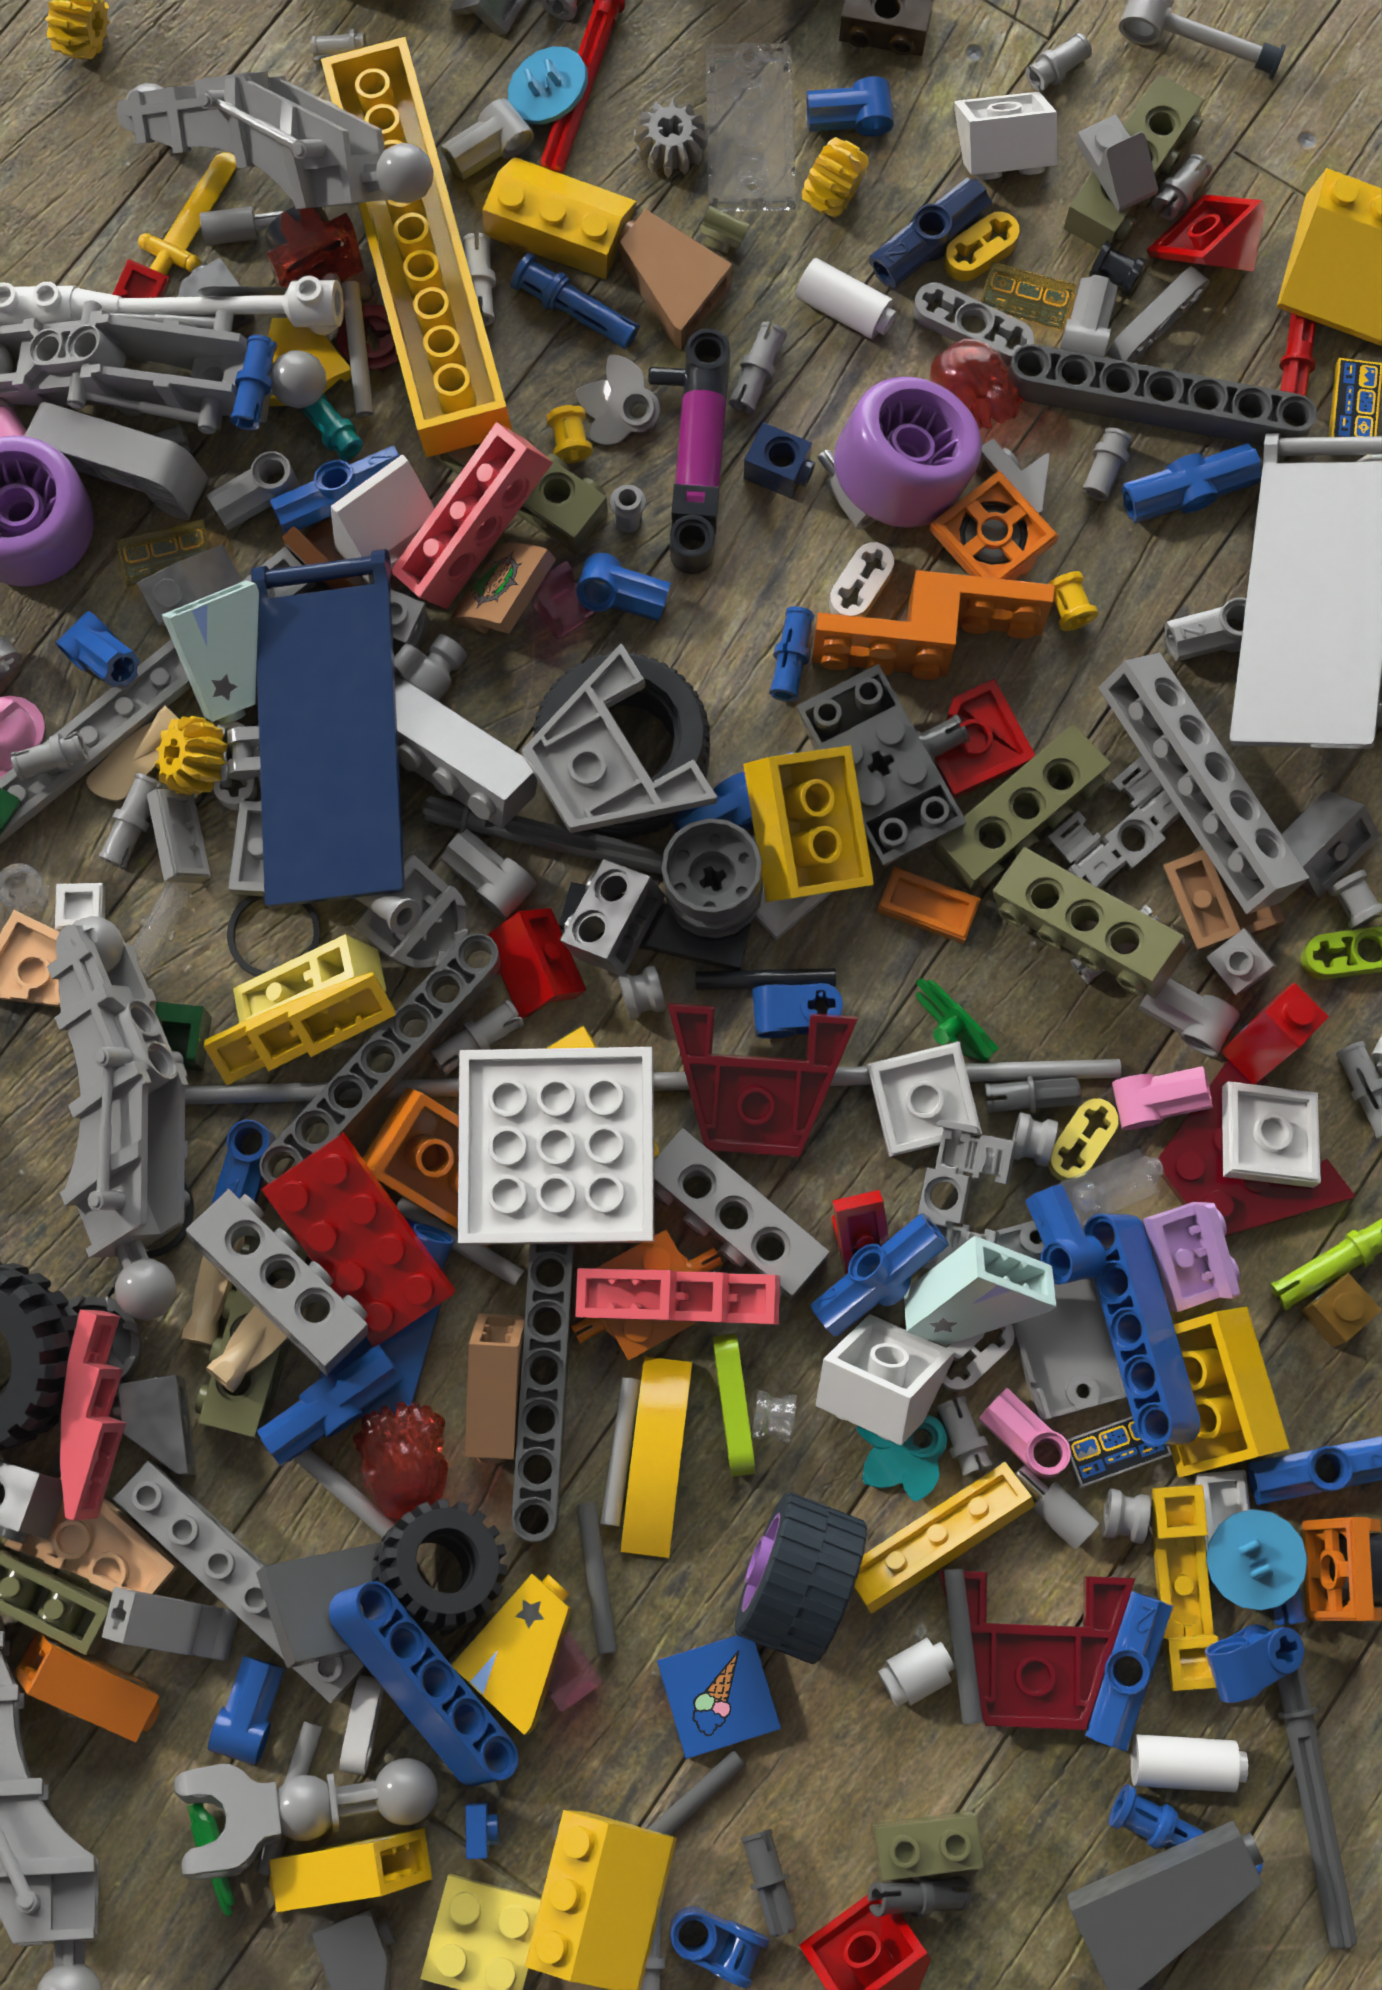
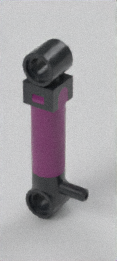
M710 328L701 329L693 333L688 339L685 369L651 366L648 372V382L651 385L683 387L676 476L671 512L670 557L674 566L687 574H699L707 570L713 562L715 553V534L717 530L727 389L730 371V345L724 334ZM710 355L717 358V360L712 363L701 362L699 358ZM694 539L701 542L703 546L697 550H688L682 546V543Z

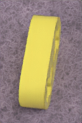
M1091 1099L1085 1101L1076 1111L1053 1147L1048 1168L1056 1179L1063 1182H1075L1080 1180L1090 1170L1119 1124L1118 1113L1110 1102L1103 1099ZM1098 1110L1105 1115L1102 1123L1107 1126V1130L1099 1127L1089 1139L1082 1134L1089 1124V1120L1084 1114L1086 1112L1089 1115H1094ZM1077 1142L1084 1147L1077 1156V1162L1082 1165L1081 1169L1072 1166L1067 1171L1060 1166L1063 1158L1058 1152L1068 1153Z

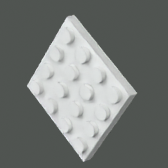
M652 1047L460 1050L458 1244L654 1242V1065Z

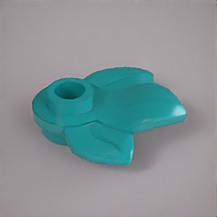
M927 1415L924 1422L902 1445L885 1440L877 1434L857 1425L856 1431L874 1447L869 1452L864 1463L862 1480L865 1485L887 1488L902 1483L905 1492L914 1502L924 1498L935 1488L939 1479L937 1458L942 1455L947 1444V1434L939 1420ZM924 1430L930 1435L931 1443L927 1448H919L914 1444L913 1435L916 1431Z

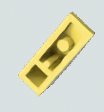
M345 934L233 988L239 1023L302 996L374 972L383 990L386 992L378 949Z

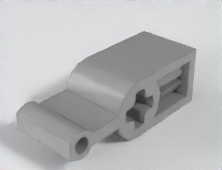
M114 1587L102 1638L127 1645L228 1661L238 1616L231 1609Z

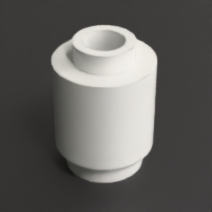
M925 1638L886 1660L888 1666L877 1672L896 1707L906 1702L911 1706L950 1684L952 1681L948 1672L955 1669V1665L941 1641L932 1645L930 1640Z

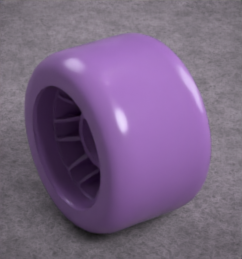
M916 377L890 378L872 386L865 392L842 429L834 451L836 476L842 490L851 502L873 519L891 526L903 528L925 526L932 523L954 506L972 479L981 459V434L978 424L967 406L946 388L934 382Z
M3 436L0 437V582L13 586L45 584L69 572L81 560L88 549L94 531L92 502L74 466L58 449L49 443L32 437Z

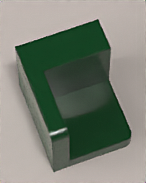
M157 1001L155 1014L159 1019L171 1051L182 1054L185 1069L204 1071L206 1058L204 1040L209 1038L212 1016L204 1006Z

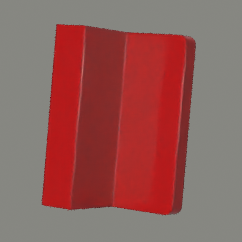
M552 908L519 911L487 935L497 944L502 963L500 974L514 1007L519 1013V1017H530L548 1003L575 999L587 991L571 952L560 941L563 934Z

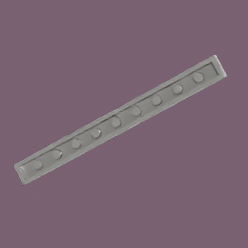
M284 547L262 566H267L269 570L301 566L302 564ZM249 575L243 581L247 580L251 582V575ZM316 582L273 588L271 598L305 594L316 586ZM172 639L138 666V676L128 686L117 685L109 689L54 734L60 733L62 737L79 731L87 747V760L72 763V768L65 771L56 768L29 777L23 781L19 780L14 768L0 778V787L18 797L21 801L20 808L0 836V844L105 759L126 738L155 718L157 712L164 705L168 707L191 688Z

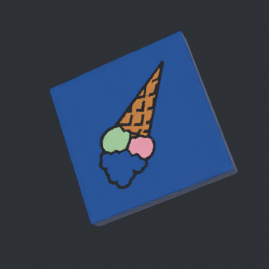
M736 1635L657 1660L686 1759L781 1729L755 1642Z

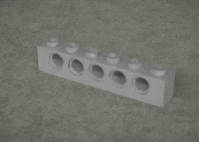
M1161 653L1125 660L1098 687L1245 913L1249 914L1281 903L1310 877Z
M147 1461L113 1499L283 1658L256 1572L263 1566H266V1564L160 1464ZM355 1653L292 1667L329 1703L338 1702L357 1681L360 1674H363L367 1669Z

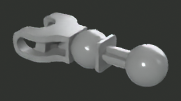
M401 1758L390 1762L380 1771L375 1781L335 1787L334 1774H327V1782L314 1775H299L288 1779L277 1790L276 1782H255L244 1771L230 1764H218L182 1772L174 1779V1790L179 1799L188 1804H214L226 1816L225 1830L216 1841L201 1847L192 1848L184 1855L181 1863L182 1876L194 1881L239 1875L254 1862L258 1852L263 1847L282 1842L281 1833L293 1840L309 1841L320 1837L331 1826L333 1833L339 1832V1818L380 1812L385 1819L394 1824L412 1825L418 1823L430 1814L436 1804L438 1797L437 1780L427 1765L412 1758Z

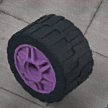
M792 1492L784 1494L773 1511L750 1560L735 1619L736 1634L812 1665L819 1662L837 1632L859 1574L867 1541V1525L864 1520Z

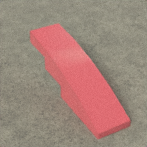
M577 1269L575 1317L779 1325L780 1275L678 1272L671 1270Z
M80 1310L67 1363L61 1409L60 1470L65 1518L73 1521L98 1518L126 1422L109 1417L123 1369L106 1364L120 1316L105 1311Z

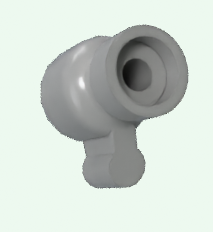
M440 634L429 647V656H426L417 648L405 644L394 657V673L438 702L451 686L450 672L457 671L468 658L466 651L460 644L443 634Z

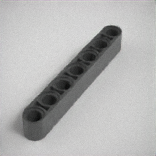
M1036 344L1021 346L1014 352L1006 379L1010 394L1022 401L1264 446L1266 434L1280 433L1281 438L1307 437L1317 418V409L1314 403L1308 397L1301 394ZM1020 370H1033L1037 373V376L1028 377L1022 374ZM1073 377L1078 379L1081 384L1072 385L1063 378ZM1116 385L1121 387L1125 392L1115 393L1112 392L1107 386ZM1151 394H1162L1169 401H1158ZM1195 402H1205L1212 407V410H1204L1197 406ZM1240 410H1248L1256 418L1245 417L1241 414ZM1284 418L1294 419L1299 423L1300 427L1289 425L1285 422Z
M474 933L463 938L396 1010V1015L386 1020L267 1148L260 1159L259 1167L261 1175L268 1184L275 1180L273 1175L274 1167L282 1159H293L298 1164L343 1132L349 1139L424 1058L429 1050L436 1045L496 980L501 972L502 963L497 944L491 937L481 933ZM476 951H486L491 955L490 962L482 968L470 967L467 964V959ZM445 985H454L459 988V995L455 1000L449 1003H441L435 999V994L439 988ZM421 1019L427 1022V1029L420 1037L408 1038L403 1035V1029L409 1021ZM385 1053L395 1057L394 1065L389 1071L375 1073L371 1070V1063L378 1055ZM355 1088L362 1091V1099L355 1107L347 1109L339 1106V1097L345 1090ZM322 1123L328 1125L329 1135L322 1143L310 1144L306 1141L307 1131L314 1124Z
M576 1243L530 1244L512 1524L517 1535L532 1543H541L550 1539L556 1532L559 1523ZM547 1264H557L564 1269V1278L555 1287L543 1286L538 1281L539 1271ZM548 1311L557 1313L561 1317L562 1323L560 1329L555 1334L544 1336L536 1332L535 1322L540 1314ZM545 1359L552 1360L558 1365L556 1379L546 1385L537 1384L533 1381L532 1369L535 1364ZM539 1408L550 1409L555 1414L554 1427L546 1434H536L529 1428V1417L533 1411ZM535 1457L547 1458L552 1464L551 1476L542 1484L529 1482L525 1474L526 1465ZM531 1507H543L549 1516L548 1526L539 1534H529L522 1525L523 1514Z

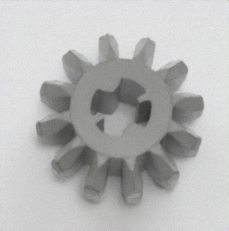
M674 98L669 103V107L665 108L655 101L652 106V113L642 111L639 117V126H636L634 130V142L637 145L636 150L639 160L648 161V168L651 173L662 167L664 168V174L669 178L673 169L678 168L686 176L689 171V163L699 165L702 160V151L705 150L708 144V135L704 131L705 121L702 115H694L691 103L679 109Z

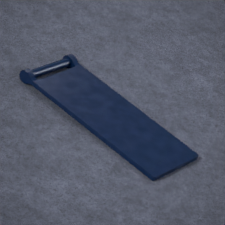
M387 549L374 550L371 552V556L273 570H269L267 566L254 567L251 570V582L256 583L259 590L257 690L264 901L270 908L397 893L405 889L390 590L392 569ZM374 575V584L271 598L273 588Z

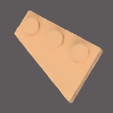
M13 910L0 933V999L60 1007L58 979L51 978L47 968L49 964L57 959L56 941L59 931L16 910Z
M105 1496L96 1519L73 1521L65 1518L64 1501L62 1500L48 1539L28 1535L26 1543L8 1539L4 1546L15 1551H23L44 1560L43 1563L57 1569H66L87 1578L90 1583L113 1592L114 1587L156 1595L180 1566L173 1557Z

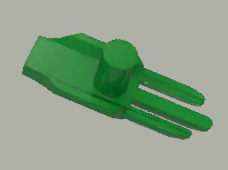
M921 978L916 980L917 986L926 994L917 992L915 994L916 998L939 1023L938 1027L933 1030L935 1041L941 1045H945L949 1041L950 1043L960 1042L964 1056L976 1058L982 1063L988 1061L999 1049L988 1034L958 1003L954 1002L940 985L933 980L925 981Z
M194 1803L187 1806L191 1820L190 1828L196 1847L216 1841L220 1835L214 1817L207 1812L202 1803ZM228 1877L211 1879L221 1910L226 1916H232L230 1906L235 1905Z

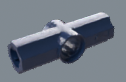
M967 177L936 203L920 207L909 225L870 255L869 264L872 266L876 277L885 286L896 288L926 262L936 261L943 257L948 244L955 237L967 230L991 210L992 201L987 194L986 188L977 179L972 180ZM933 230L936 231L938 235H927L923 231Z

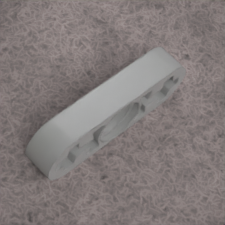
M1194 266L1187 268L1117 336L1109 347L1107 355L1111 359L1134 363L1201 297L1208 287L1210 280Z
M929 283L921 287L916 294L913 313L916 321L921 326L1003 365L1010 366L1013 354L1019 347L1034 343L1033 331L1026 323L940 283ZM934 300H938L941 302V308H936L934 313L929 312L927 304L931 305ZM957 308L954 323L948 321L949 315L952 316L953 309ZM968 316H977L985 322L986 328L980 333H969L962 327L961 321ZM993 326H996L999 328L998 333L995 334L994 341L991 342L989 341V339L992 334ZM1013 337L1019 338L1020 343L1013 350L1006 347L1007 341H1010Z

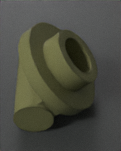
M709 206L703 220L704 223L699 231L707 235L704 241L705 244L728 254L731 246L737 249L740 248L741 241H743L750 224Z

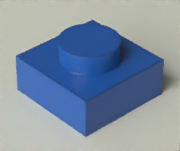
M470 1802L466 1805V1859H484L490 1855V1846L499 1845V1815L490 1814V1802Z

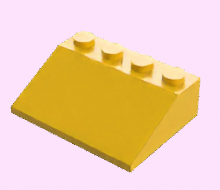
M1325 169L1305 196L1277 308L1382 346V188L1334 170Z

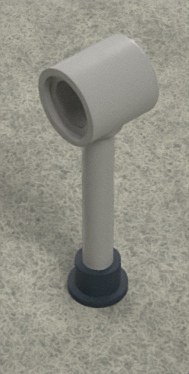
M1128 0L1119 23V30L1129 41L1139 45L1155 44L1159 41L1164 29L1255 63L1254 68L1269 73V79L1273 80L1286 45L1282 44L1281 48L1264 42L1263 46L1171 13L1174 0Z

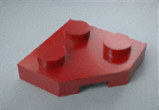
M995 678L954 696L946 721L951 719L952 716L958 715L962 721L960 727L965 726L970 741L962 743L935 757L934 764L952 797L956 799L1019 770L1036 756Z

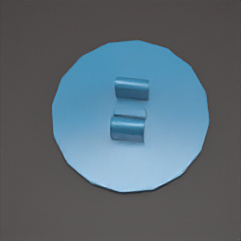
M552 46L539 50L525 59L513 73L508 86V101L528 124L543 125L557 121L572 111L583 97L588 84L587 67L580 55L568 47Z
M1251 1509L1235 1513L1218 1525L1208 1544L1206 1562L1212 1582L1225 1598L1243 1608L1265 1610L1281 1606L1297 1593L1306 1576L1308 1558L1303 1540L1290 1522L1273 1512Z

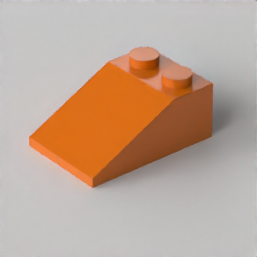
M406 1087L362 1159L379 1183L458 1230L459 1116L424 1093Z

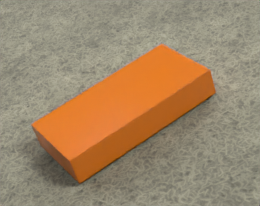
M894 866L877 912L964 945L981 898Z

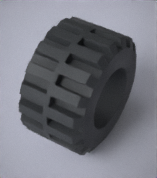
M448 1499L437 1500L431 1506H429L428 1502L418 1505L412 1512L405 1514L386 1532L381 1539L383 1543L376 1549L373 1560L378 1562V1565L372 1570V1581H380V1583L389 1588L427 1636H432L437 1631H440L441 1636L451 1634L458 1628H464L484 1614L493 1605L491 1602L499 1597L504 1587L499 1584V1581L507 1576L508 1565L500 1564V1559L507 1555L505 1545H496L494 1538L500 1534L495 1525L487 1529L482 1523L487 1516L479 1510L473 1515L467 1513L469 1504L460 1501L453 1507H449ZM436 1543L442 1545L456 1556L462 1571V1581L458 1592L441 1593L432 1589L423 1581L416 1563L417 1551L421 1544Z

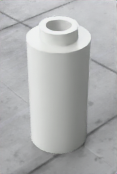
M814 258L806 268L795 293V298L870 339H874L878 333L886 335L897 314V311L892 309L894 301L892 298L818 258Z
M1140 1734L1133 1736L1131 1746V1778L1133 1786L1236 1792L1239 1782L1246 1783L1247 1753L1239 1751L1237 1741Z

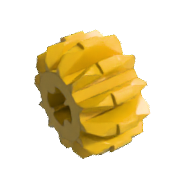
M52 0L48 2L49 13L45 18L48 21L46 34L47 38L51 39L53 50L70 58L80 60L84 58L93 59L97 53L102 51L103 39L108 37L106 29L110 23L107 19L109 5L105 0Z
M837 137L831 139L823 147L809 171V175L804 182L802 199L810 204L811 208L823 215L827 214L834 218L841 215L861 185L862 178L869 164L868 156L860 151L858 146L847 140L843 141Z
M182 716L181 719H171L168 724V730H163L160 733L162 740L160 746L155 748L159 752L158 759L155 762V767L160 770L159 782L166 784L169 790H175L176 793L191 796L192 794L200 795L202 792H211L214 782L221 781L222 765L227 764L224 760V752L228 748V744L222 742L223 729L215 727L213 722L206 721L205 718L191 716L190 718Z

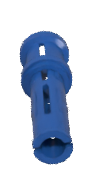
M530 252L522 258L513 273L510 287L516 291L523 289L540 299L544 308L548 310L558 308L597 333L609 338L625 350L631 346L640 328L639 324L623 317L613 309L578 290V288L571 285L568 275L563 272L556 274L538 263L537 257Z
M1126 1784L1116 1797L1108 1820L1109 1826L1115 1829H1119L1122 1826L1146 1838L1147 1845L1154 1849H1163L1165 1846L1172 1848L1206 1833L1179 1819L1178 1812L1174 1810V1807L1166 1803L1159 1806L1137 1795L1136 1788L1129 1784ZM1263 1863L1255 1866L1259 1876Z

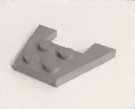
M622 643L522 749L524 758L570 833L717 803L716 794L695 760L685 763L652 782L608 711L609 707L645 688L644 678Z

